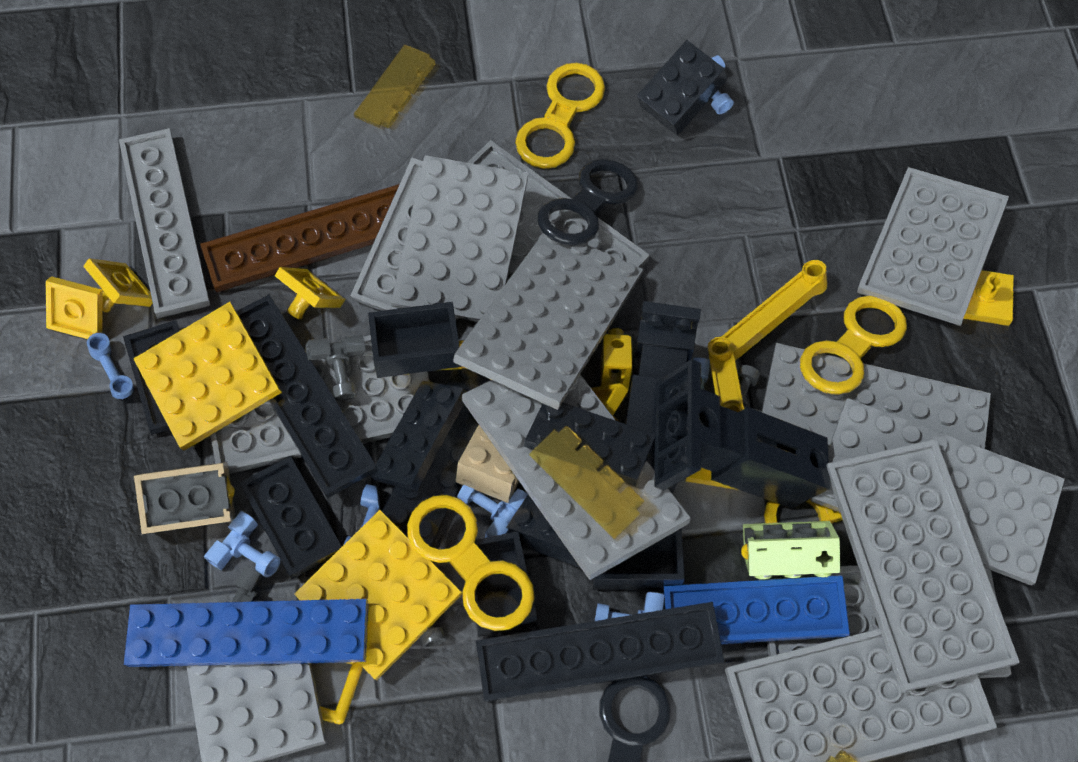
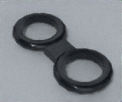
M599 159L587 163L579 172V184L582 190L573 199H552L542 205L538 212V225L548 238L562 245L576 246L586 244L594 239L599 230V219L596 215L605 204L625 203L635 196L638 190V181L632 170L614 160ZM597 171H611L625 180L627 188L616 193L605 192L592 184L590 175ZM558 210H570L580 214L586 220L588 227L580 233H565L551 224L549 215Z
M642 676L613 681L605 688L599 701V717L604 729L613 738L608 762H640L643 746L655 742L665 732L670 721V703L665 691L656 681ZM629 687L641 688L649 692L655 699L658 706V718L649 730L642 733H629L616 724L611 713V706L614 697L621 690Z

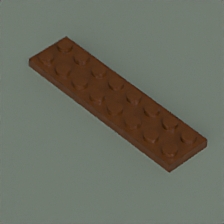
M400 184L200 244L216 293L275 275L280 267L298 268L373 245Z

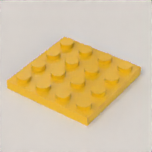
M231 302L134 358L177 444L183 451L282 393Z
M379 510L294 595L299 600L367 599L369 601L366 662H359V664L375 680H378L463 593L430 560L423 558L417 553L409 539Z

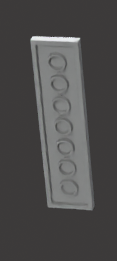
M170 128L119 139L156 317L162 318L211 306Z

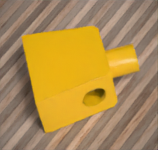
M613 328L603 337L600 386L621 383L629 389L632 370L631 337L624 335L622 329ZM611 369H620V371L612 373Z

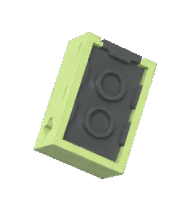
M830 521L743 524V547L741 554L745 559L750 576L758 579H769L772 575L798 578L802 574L828 577L832 573H840V540Z

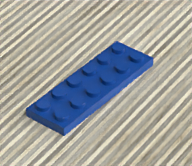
M842 575L664 586L665 609L713 602L721 644L848 637L850 634Z

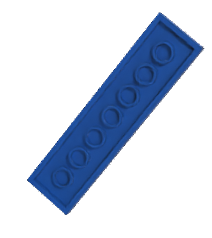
M367 599L130 605L124 665L127 667L366 662L369 601Z

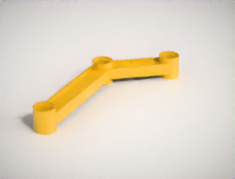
M811 260L806 262L800 273L724 335L710 340L707 348L715 394L720 396V406L736 412L744 409L735 361L814 295L825 292L827 289V268L822 261Z

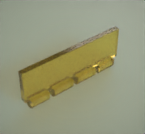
M404 44L355 111L354 117L378 128L381 125L390 128L399 116V112H402L412 98L411 94H415L424 81V77H427L436 62L430 58L429 54Z
M568 426L564 427L559 433L556 430L552 431L529 456L615 540L640 515L637 509L645 501L630 486L620 494L618 490L624 485L625 481L608 465L598 472L597 469L604 461L587 444L577 452L575 449L581 444L582 440Z

